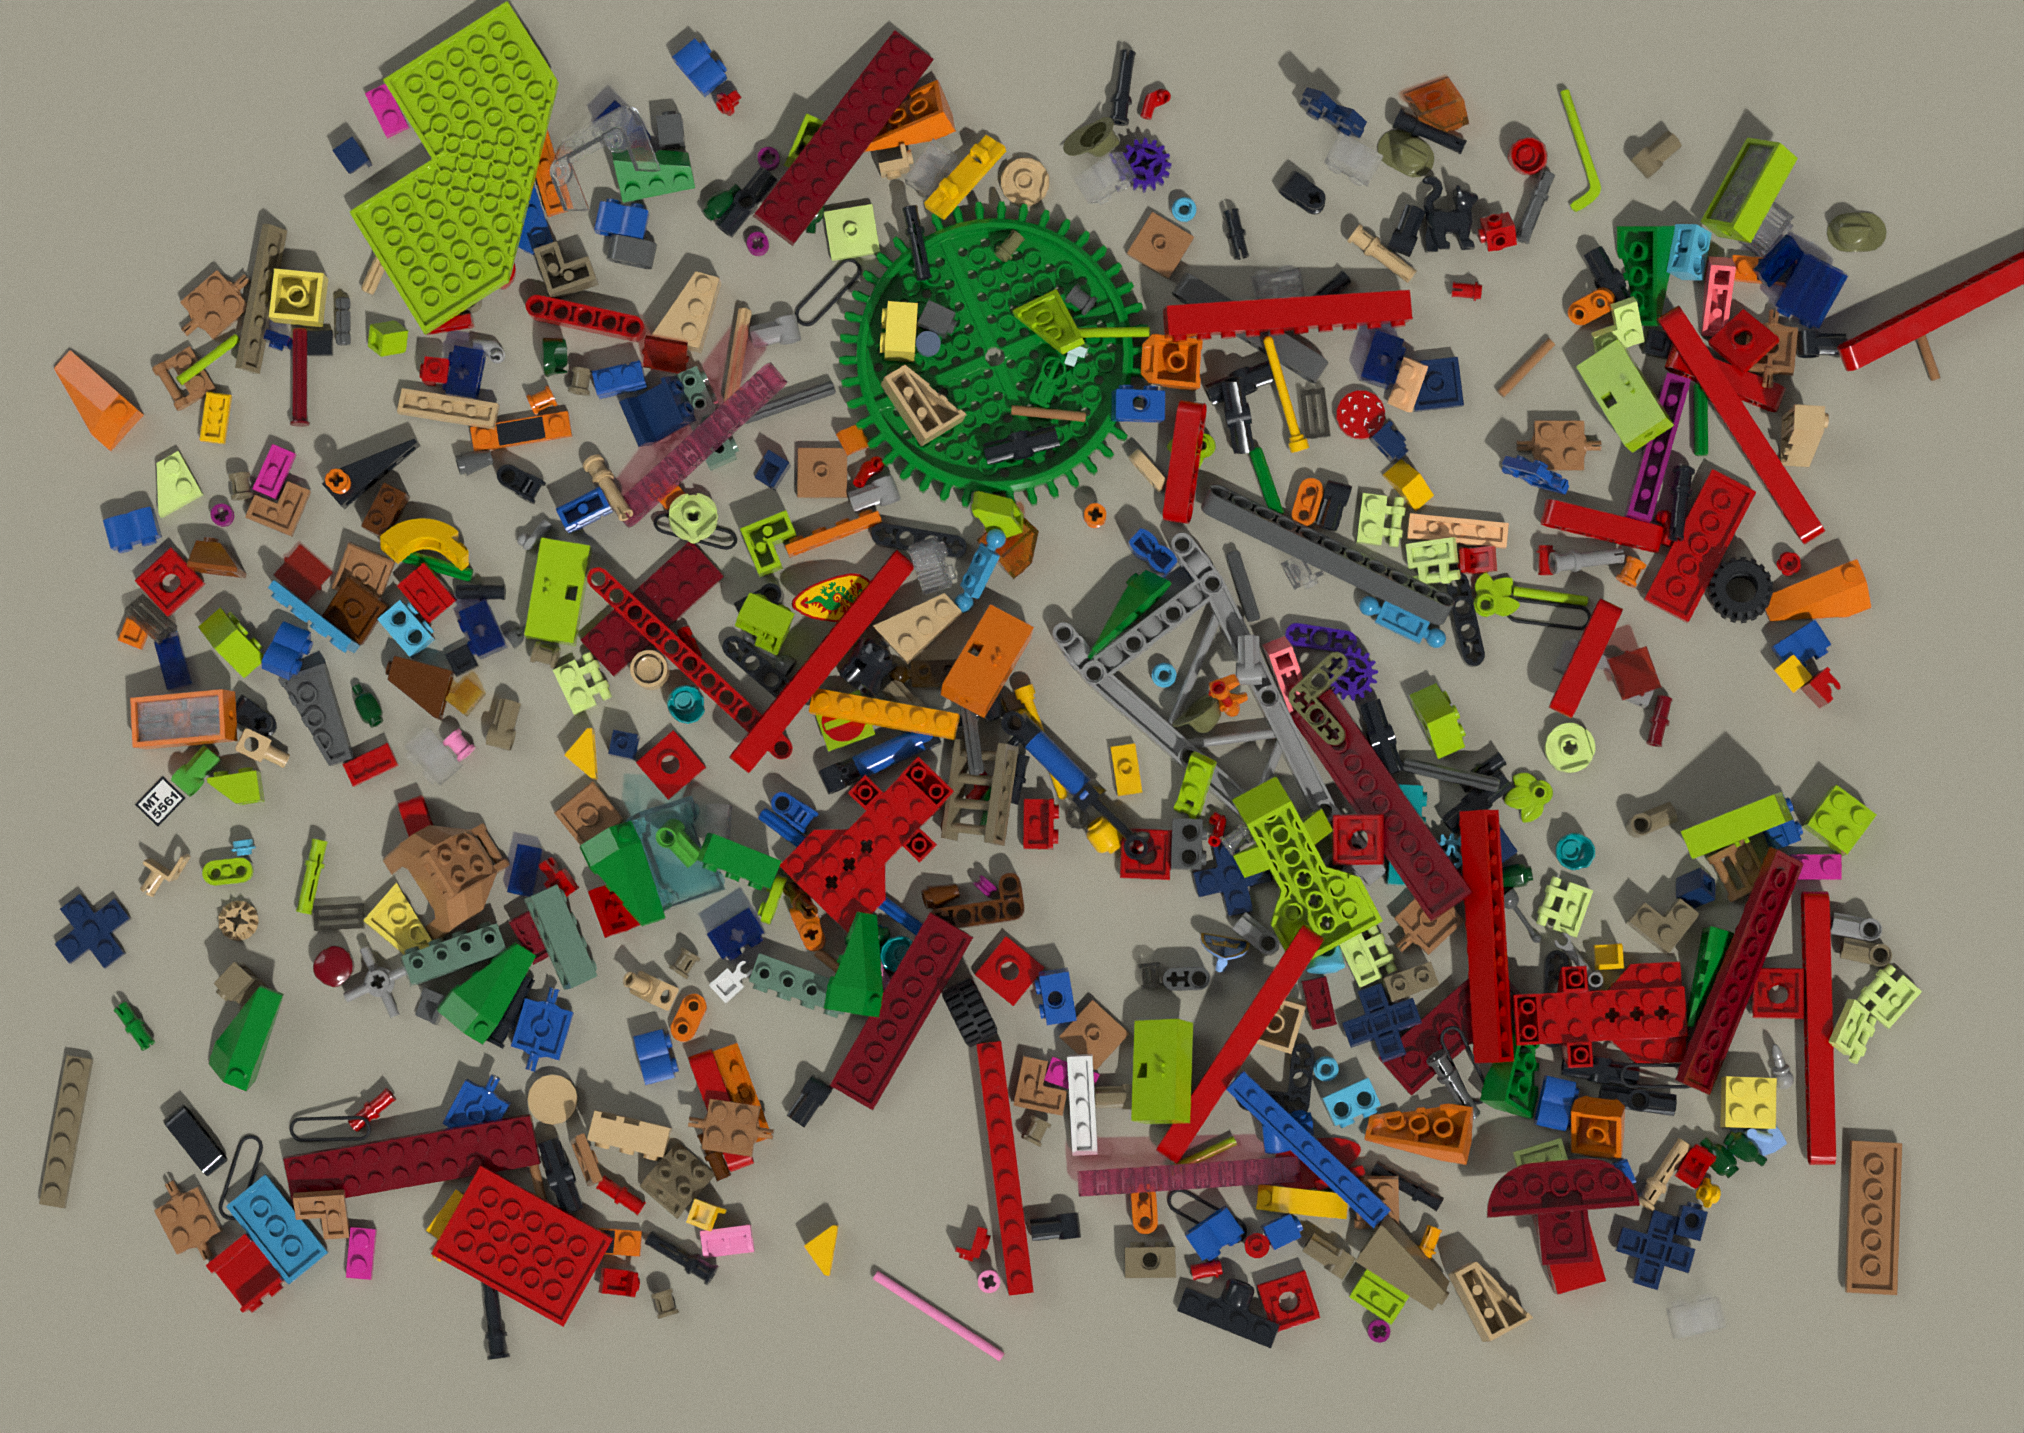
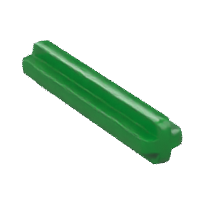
M1699 383L1693 386L1695 456H1707L1708 397Z
M1256 447L1255 450L1249 452L1267 507L1283 515L1284 511L1261 447Z
M417 552L411 553L402 561L417 567L426 562L434 572L470 582L473 576V569L466 567L461 571L453 563Z

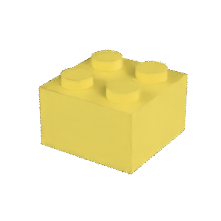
M274 269L269 318L274 323L323 327L328 278L324 273Z
M888 301V307L882 309V328L886 329V333H881L880 353H885V360L914 362L918 303Z
M1721 1077L1720 1128L1776 1129L1777 1078Z

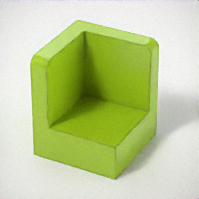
M392 320L370 324L368 347L380 357L406 352L408 330L400 323Z

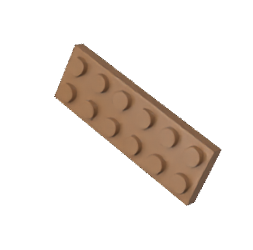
M1850 1141L1845 1273L1846 1293L1897 1295L1902 1143Z

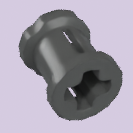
M1077 284L1070 291L1065 302L1073 304L1085 316L1098 298L1095 296L1091 297L1080 289L1081 286Z

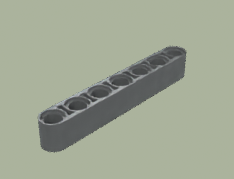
M1186 272L1172 292V295L1184 304L1233 301ZM1260 332L1258 337H1245V333L1236 334L1238 338L1267 355L1263 340L1266 336H1270V332ZM1287 334L1271 336L1280 364L1308 382L1316 384L1328 365V361Z

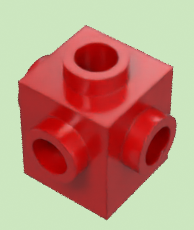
M1509 212L1491 214L1488 217L1480 218L1481 228L1477 229L1478 238L1481 244H1485L1488 252L1499 251L1517 245L1515 224Z

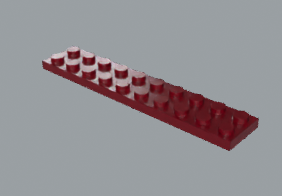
M894 30L760 205L753 217L793 246L934 59Z
M1330 688L1317 699L1345 729L1346 736L1341 744L1330 745L1326 743L1298 712L1291 717L1356 814L1384 815V854L1427 917L1433 922L1470 896L1473 891L1337 695ZM1312 701L1302 711L1305 713L1308 707L1315 704V702ZM1314 709L1310 714V718L1314 723H1319L1323 720L1324 713L1321 709ZM1329 718L1325 725L1319 727V730L1322 732L1323 728H1326L1330 733L1329 740L1332 738L1338 740V732L1340 730L1338 728L1334 730L1328 725L1332 722Z
M1770 847L1763 859V865L1754 882L1750 897L1744 906L1739 924L1735 928L1733 939L1726 950L1722 966L1716 975L1711 993L1707 997L1706 1005L1697 1022L1693 1037L1687 1046V1052L1682 1064L1678 1068L1676 1081L1708 1095L1711 1094L1804 865V863L1777 849Z
M531 1114L290 1155L283 1158L293 1207L294 1193L345 1190V1197L349 1198L475 1176L480 1165L494 1172L539 1165L541 1163Z

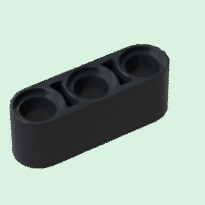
M184 1104L163 1120L168 1130L206 1176H210L228 1161L224 1152Z

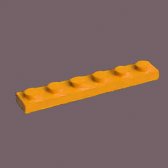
M819 688L812 695L808 711L814 715L955 740L960 717L957 713Z

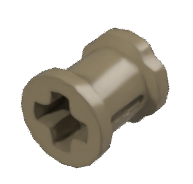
M572 367L573 379L568 392L576 395L590 396L588 387L593 370L583 367Z
M237 472L228 475L233 491L231 500H247L254 497L253 493L250 492V472Z
M536 641L530 662L535 663L537 661L550 665V668L555 669L559 661L561 648H550Z
M682 947L680 949L681 954L673 965L670 964L668 968L683 978L688 979V973L695 962H699L701 958Z
M1032 1115V1121L1026 1133L1021 1135V1138L1041 1147V1140L1047 1128L1051 1127V1124Z
M672 1288L651 1294V1298L655 1299L659 1313L657 1315L658 1319L679 1313L678 1309L675 1308L672 1298Z

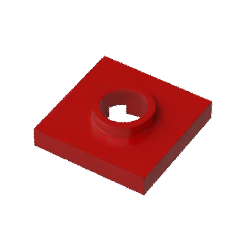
M1743 309L1708 341V344L1745 374L1780 341L1777 335ZM1742 332H1747L1748 335L1752 336V340L1746 345H1739L1734 340Z
M172 547L134 580L167 617L176 612L205 585L204 581L192 569L187 567V563ZM170 574L177 575L181 582L180 586L173 592H168L163 587L164 578Z
M674 730L636 762L668 800L706 769ZM675 756L679 760V769L675 773L668 774L663 771L661 763L665 757Z
M1333 815V865H1384V815ZM1357 831L1367 833L1368 842L1367 846L1363 849H1357L1352 844V836Z
M1129 828L1133 833L1143 831L1152 836L1154 839L1153 850L1155 857L1148 864L1129 858L1124 851L1126 839L1123 837L1121 840L1120 878L1170 880L1172 830ZM1135 840V847L1138 850L1143 844L1141 841Z
M1006 936L976 972L975 976L1014 1007L1039 976L1038 972H1042L1045 967ZM1013 962L1018 966L1019 974L1014 980H1006L1001 976L1000 971L1004 963Z
M1761 968L1753 988V1018L1804 1019V968ZM1774 986H1782L1787 990L1788 996L1783 1003H1774L1769 998V991Z
M1305 1269L1257 1285L1267 1318L1281 1324L1278 1332L1321 1318ZM1285 1292H1292L1297 1297V1305L1292 1310H1284L1279 1304V1298Z

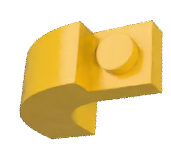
M426 518L410 519L394 525L380 536L381 550L397 564L413 552L428 549L441 553L461 571L469 566V551L464 544L459 542L458 531L444 522Z
M1258 1184L1256 1209L1338 1219L1347 1218L1348 1204L1335 1192Z

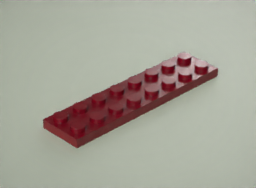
M929 913L883 992L879 1017L869 1016L829 1086L867 1108L874 1110L971 943L972 935L934 913Z

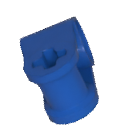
M785 792L776 793L771 800L773 811L803 834H806V828L812 819L819 815L812 808ZM779 797H786L790 802L789 807L784 811L778 810L775 806V802ZM807 813L804 819L801 821V823H799L803 815Z

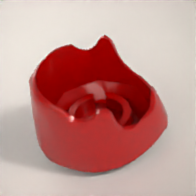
M1534 137L1519 139L1511 145L1508 152V160L1511 167L1519 174L1532 175L1546 168L1548 155L1546 146L1541 140Z

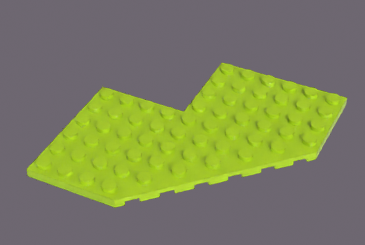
M508 1L383 79L432 159L349 211L425 335L509 283L559 86L557 78Z

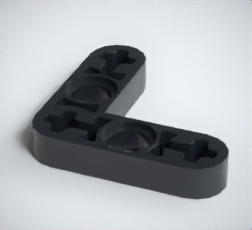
M1303 1043L1293 1048L1287 1092L1265 1090L1270 1095L1279 1097L1282 1107H1284L1283 1096L1286 1095L1289 1096L1287 1101L1291 1102L1296 1101V1097L1301 1098L1300 1100L1302 1103H1305V1107L1300 1108V1110L1308 1111L1314 1066V1050L1312 1047ZM1301 1047L1306 1048L1305 1051L1310 1053V1057L1304 1060V1066L1309 1065V1071L1302 1068L1294 1069V1064L1300 1065V1057L1296 1056V1052L1301 1051ZM1298 1072H1302L1307 1076V1084L1303 1087H1298L1293 1082L1294 1075ZM1237 1100L1238 1106H1239L1241 1109L1248 1111V1110ZM1287 1106V1111L1291 1114L1295 1111V1107Z

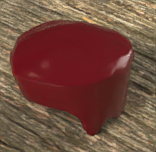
M330 946L323 949L313 963L315 977L323 984L331 987L342 985L355 969L350 953L339 946Z

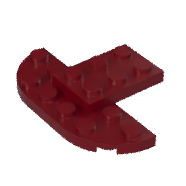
M1574 1159L1528 1163L1510 1170L1501 1177L1492 1189L1487 1203L1486 1214L1487 1218L1536 1214L1541 1266L1592 1262L1593 1255L1588 1210L1640 1206L1632 1182L1614 1165L1598 1159Z

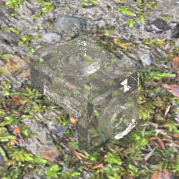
M1295 557L1281 563L1294 590L1303 586L1307 590L1317 585V579L1325 575L1322 570L1312 574L1308 564Z

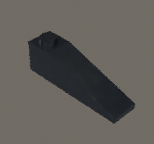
M411 439L341 467L340 469L351 479V487L344 494L334 493L326 485L325 481L322 485L343 509H346L418 449L420 445L415 439ZM339 476L336 481H333L337 487L339 482H343V479Z

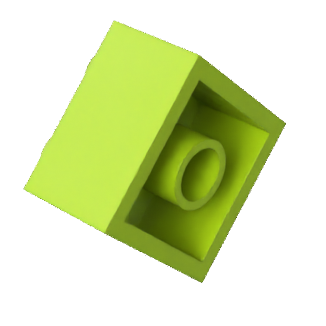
M1834 785L1830 787L1802 827L1836 853L1845 856L1848 855L1877 814L1841 787Z

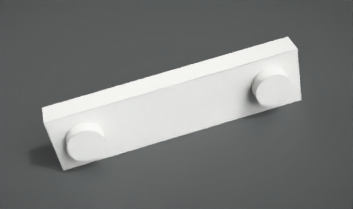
M1093 1054L1067 1055L1072 1156L1098 1155Z

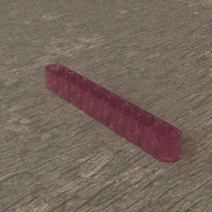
M771 362L759 369L623 496L633 511L631 517L626 512L629 519L622 521L628 528L634 526L787 384V380Z
M1297 1156L1077 1171L1078 1197L1301 1182L1300 1159Z

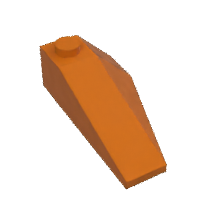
M935 80L909 93L910 98L900 104L865 152L899 147L900 144L904 143L905 145L930 142L955 132L953 114L940 82Z
M71 350L54 367L90 433L108 450L112 451L143 417V413Z
M1858 559L1772 593L1770 604L1765 609L1769 622L1835 617L1845 618L1870 609L1871 602L1868 585Z
M1448 1103L1441 1104L1440 1107L1425 1109V1107L1416 1108L1415 1111L1402 1113L1395 1111L1370 1115L1364 1139L1440 1161L1467 1165L1472 1142L1473 1107Z

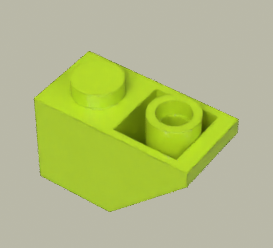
M980 491L974 492L971 509L973 515L983 523L987 533L992 529H1000L1005 533L1006 538L1023 533L1024 514L1012 499Z
M253 767L240 768L236 774H229L228 771L213 773L214 777L207 778L208 784L235 804L246 805L265 802L261 772L253 771Z

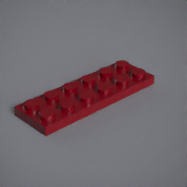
M688 542L631 594L669 628L717 585L724 576L694 543ZM638 606L630 608L628 612L629 618L632 620L639 619L642 616V609ZM615 609L581 639V642L614 677L629 665L638 653L651 645ZM652 623L648 625L646 631L649 636L655 637L659 635L661 628L657 623Z
M1469 978L1423 1017L1421 1024L1413 1026L1401 1037L1406 1055L1384 1063L1381 1057H1378L1379 1061L1410 1096L1436 1075V1072L1432 1066H1428L1426 1060L1434 1052L1443 1049L1440 1043V1034L1446 1027L1456 1026L1460 1028L1468 1044L1470 1045L1473 1042ZM1509 980L1510 1005L1512 1008L1514 1006L1513 995L1522 994ZM1451 1029L1445 1033L1444 1043L1453 1060L1466 1047L1458 1031Z

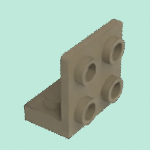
M676 1143L646 1176L640 1187L678 1219L694 1198L713 1179L714 1173L680 1143Z

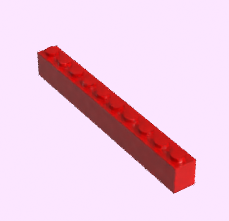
M1410 290L1167 305L1162 309L1165 339L1172 338V342L1187 341V337H1196L1197 341L1210 340L1213 335H1221V339L1236 338V334L1245 333V337H1258L1260 332H1270V336L1284 335V331L1294 330V334L1309 333V329H1318V332L1323 333L1333 331L1334 327H1342L1343 331L1357 330V326L1364 325L1367 326V329L1382 328L1381 324H1391V328L1406 326L1405 323L1413 319Z
M1499 809L1459 812V827L1461 831L1460 850L1463 864L1462 877L1473 891L1470 896L1464 899L1474 1063L1514 1061Z
M1002 1042L976 1044L1009 1296L1034 1293Z

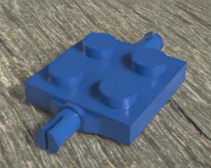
M1517 455L1516 458L1505 456L1502 462V472L1504 474L1520 478L1531 486L1564 495L1569 488L1568 480L1563 479L1560 474L1554 471H1548V466L1541 461L1534 460L1532 463L1525 457Z
M549 987L546 1001L537 1002L525 998L511 1047L521 1049L529 1054L525 1068L527 1070L535 1072L539 1057H549L560 1061L574 1012L564 1010L555 1004L560 991L558 989L554 990V988Z
M491 1074L486 1086H480L466 1079L442 1124L451 1128L503 1119L511 1103L494 1092L498 1082L501 1080L500 1077Z

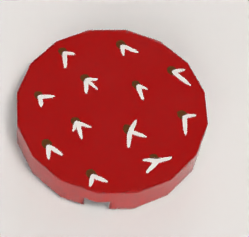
M1356 390L1348 393L1340 401L1336 410V421L1339 429L1346 436L1366 440L1373 437L1382 428L1385 421V408L1382 401L1375 394Z

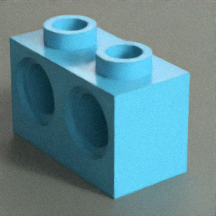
M1675 224L1666 272L1681 280H1703L1712 233L1697 224Z
M399 600L377 620L407 655L414 659L435 641L431 635L434 630L425 620L421 623L415 617L418 612L409 602L404 604ZM400 612L405 613L406 621L401 625H396L394 622L395 616ZM415 631H421L422 639L418 643H412L410 640L411 634Z
M1365 1078L1321 1098L1333 1126L1340 1125L1341 1128L1355 1123L1353 1118L1362 1114L1366 1118L1377 1113L1376 1107L1381 1106L1369 1078ZM1363 1091L1367 1092L1370 1096V1102L1366 1106H1361L1357 1102L1358 1094ZM1338 1102H1343L1347 1106V1113L1342 1117L1337 1116L1334 1112V1106Z

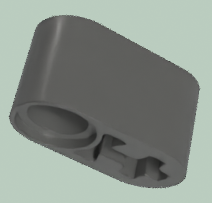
M611 235L606 259L622 265L652 269L657 244L622 235Z
M1202 967L1170 968L1162 977L1164 987L1170 991L1203 990L1209 985L1211 980L1209 972ZM1173 972L1176 973V977H1185L1184 972H1189L1187 976L1189 987H1184L1185 981L1177 982L1176 986L1173 987L1171 982H1167V978ZM1195 972H1202L1205 975L1206 981L1204 985L1196 986L1192 982V975Z

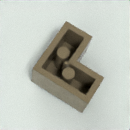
M557 241L533 249L551 298L559 299L599 285L588 256L565 263Z
M1682 899L1675 900L1663 916L1644 902L1638 906L1626 921V924L1663 954H1668L1700 914Z
M235 961L213 983L218 988L216 993L225 1001L229 1000L230 1002L236 1001L241 1006L239 1011L260 985L268 987L244 963Z

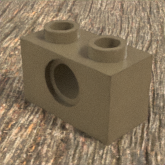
M1431 961L1381 979L1389 1002L1439 985Z
M1169 1241L1155 1242V1246L1145 1247V1242H1130V1247H1124L1125 1278H1176L1175 1246H1170ZM1149 1252L1157 1256V1262L1152 1267H1147L1143 1263L1144 1255Z

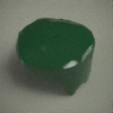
M542 338L540 364L544 375L550 377L556 374L567 373V370L563 369L568 363L566 340L564 338Z

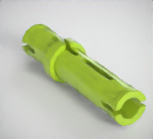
M312 838L309 857L304 863L307 866L296 912L312 915L321 868L324 869L325 867L323 860L328 844L327 841Z

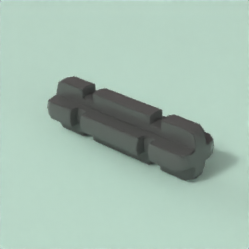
M339 297L335 300V307L338 309L336 311V332H338L336 334V344L347 346L351 343V335L348 334L351 331V312L348 311L350 309V299Z

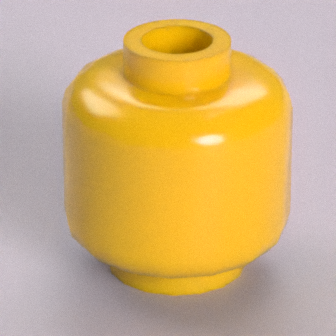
M1103 816L1094 819L1087 826L1086 838L1098 853L1108 851L1109 854H1112L1121 847L1120 841L1123 836Z

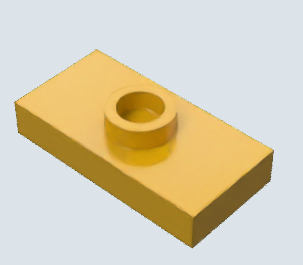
M206 392L199 439L201 442L226 444L232 395Z
M1135 743L1110 747L1118 797L1143 793Z

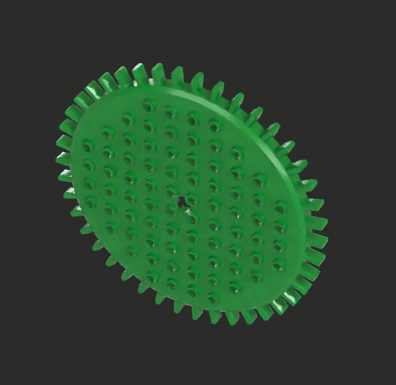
M999 201L997 218L985 219L982 203L976 202L974 209L976 220L964 222L962 211L957 206L953 210V218L956 224L944 228L941 218L932 214V225L935 227L936 232L928 236L923 234L930 272L932 274L931 279L917 281V276L913 274L915 267L911 247H906L904 242L897 236L892 240L894 247L901 255L894 262L883 253L879 252L876 255L879 264L887 268L882 277L879 278L870 271L865 270L863 272V278L875 286L870 296L861 291L853 290L852 298L857 302L866 304L864 313L859 315L854 312H845L844 315L845 320L850 323L860 324L858 335L840 334V342L856 344L857 353L855 356L844 355L839 357L840 365H857L858 376L842 379V387L860 386L862 396L853 398L846 403L848 409H857L860 406L866 405L870 415L860 419L855 425L858 430H863L875 424L880 433L871 438L867 445L870 450L877 448L884 441L890 445L892 451L885 455L882 460L885 467L891 465L900 456L908 463L900 473V480L906 481L915 469L925 475L919 485L920 493L924 494L929 489L931 481L935 480L944 484L940 492V502L945 503L948 500L953 487L964 490L961 499L962 508L968 509L971 503L972 492L1005 493L1006 498H1010L1015 502L1014 493L1026 490L1030 505L1032 507L1037 506V495L1034 488L1046 484L1049 494L1054 500L1059 498V491L1054 480L1065 476L1070 486L1074 489L1078 488L1079 481L1072 470L1082 464L1088 473L1095 476L1098 470L1089 457L1096 450L1109 460L1114 457L1111 448L1103 444L1107 436L1111 434L1124 442L1128 438L1124 430L1115 426L1117 421H1111L1112 391L1119 389V385H1130L1131 377L1144 379L1141 375V368L1133 367V357H1142V346L1134 347L1132 337L1083 338L1085 344L1089 345L1087 354H1091L1094 359L1091 362H1087L1084 358L1078 356L1074 367L1071 366L1060 386L1056 388L1054 396L1058 398L1057 403H1048V405H1050L1049 409L1080 412L1082 409L1087 408L1091 413L1089 416H1086L1085 422L1067 420V425L1061 426L1058 423L1059 419L1011 415L1012 405H1033L1034 407L1041 408L1038 404L1030 403L1029 396L1042 370V365L1047 359L1053 357L1059 358L1065 363L1068 353L1061 354L1058 350L1054 349L1049 343L1017 319L1010 312V308L1013 306L1020 307L1031 302L1034 297H1041L1057 287H1062L1064 293L1060 296L1067 309L1073 310L1074 315L1072 319L1077 328H1097L1099 322H1104L1106 327H1148V324L1130 326L1128 316L1142 311L1143 305L1139 302L1124 307L1120 297L1134 289L1132 281L1115 288L1110 278L1121 271L1122 265L1118 262L1104 271L1097 262L1105 256L1107 248L1103 245L1097 248L1091 256L1082 249L1090 237V233L1087 230L1080 234L1075 243L1067 239L1065 235L1070 230L1071 220L1066 218L1056 233L1046 228L1050 220V212L1045 209L1042 212L1040 221L1036 225L1026 222L1028 216L1027 204L1021 205L1018 220L1005 219L1006 206L1004 201ZM1014 230L1025 239L1014 252H1020L1022 258L1016 260L1012 254L1011 260L1003 262L994 254L996 247L1000 246L1011 231ZM986 239L990 242V245L983 247L981 241ZM961 249H965L967 251V255L965 257L959 256L958 251ZM941 258L945 261V264L937 266L936 260ZM992 262H998L1000 267L992 269L990 265ZM1052 265L1055 270L1049 273L1045 270V267ZM974 271L977 273V277L970 279L968 273ZM1029 274L1032 280L1025 282L1023 276ZM1081 277L1085 278L1087 283L1080 285V289L1091 297L1095 296L1098 298L1096 301L1097 305L1091 308L1085 316L1073 304L1065 302L1066 297L1074 286L1078 284V279ZM953 281L955 285L953 288L948 289L945 283ZM1002 284L1009 286L1007 292L1001 291L1000 286ZM929 290L932 295L930 298H924L923 292ZM983 293L987 296V299L979 301L978 295ZM902 300H907L909 303H918L917 323L928 300L956 312L954 319L958 321L952 335L947 334L951 337V341L944 343L942 337L939 336L941 342L940 350L932 357L922 356L917 351L915 343L914 362L885 360V353H880L881 333H886V329L882 328V309L888 307V301L901 302ZM957 303H962L964 305V309L962 311H957L955 309V305ZM994 316L997 320L995 323L990 324L987 318ZM971 325L974 328V331L972 333H966L964 330L965 327ZM918 327V329L916 330V339L919 334L927 330ZM1025 328L1029 331V334L1021 336L1020 330ZM999 338H1004L1006 340V344L1004 346H999L997 344V340ZM1113 344L1116 350L1109 352L1107 346ZM982 348L984 352L982 355L977 356L974 350ZM996 348L1004 353L1005 359L1000 365L992 367L986 361L985 356L990 349ZM1031 351L1038 352L1039 355L1036 359L1030 358L1029 353ZM958 357L960 358L961 363L959 365H953L951 362L952 359ZM1012 360L1016 363V366L1008 368L1007 362ZM1054 362L1046 366L1045 374L1049 375ZM876 364L883 365L882 371L877 372L874 370V366ZM1061 364L1058 365L1053 379H1058L1062 376ZM904 365L929 383V386L937 393L941 389L947 390V401L966 413L961 423L922 447L913 433L910 439L903 437L905 431L911 432L901 416L897 417L893 414L896 407L888 395L884 393V389L881 386L884 377ZM931 367H936L938 369V373L936 375H931L929 373V369ZM986 370H991L993 372V376L991 378H986L984 376V372ZM1097 376L1102 377L1103 383L1096 384L1094 378ZM969 380L971 384L969 387L964 388L961 382ZM1024 383L1026 388L1023 391H1019L1016 385ZM1078 386L1081 391L1078 394H1074L1071 388ZM997 392L1003 395V398L999 401L993 397ZM1135 397V398H1134V399H1136V400H1142V399L1139 398V397ZM973 402H978L980 404V408L978 410H973L971 408V404ZM1005 415H1011L1013 420L1010 423H1006L1003 418ZM984 424L990 427V430L986 433L980 429ZM1055 426L1060 447L1050 449L1055 453L1053 458L1046 457V451H1042L1026 459L1017 461L1011 459L987 465L982 444L1007 438L1008 435L1019 431L1028 430L1030 432L1040 427ZM960 434H965L967 436V440L965 442H960L958 440V436ZM1071 440L1076 441L1078 444L1074 449L1068 446ZM937 444L945 446L942 452L936 451L935 446ZM971 456L977 459L974 465L969 464L967 461ZM1030 460L1032 462V466L1029 468H1025L1023 466V461ZM1007 469L1009 476L1002 477L1000 475L1001 470Z

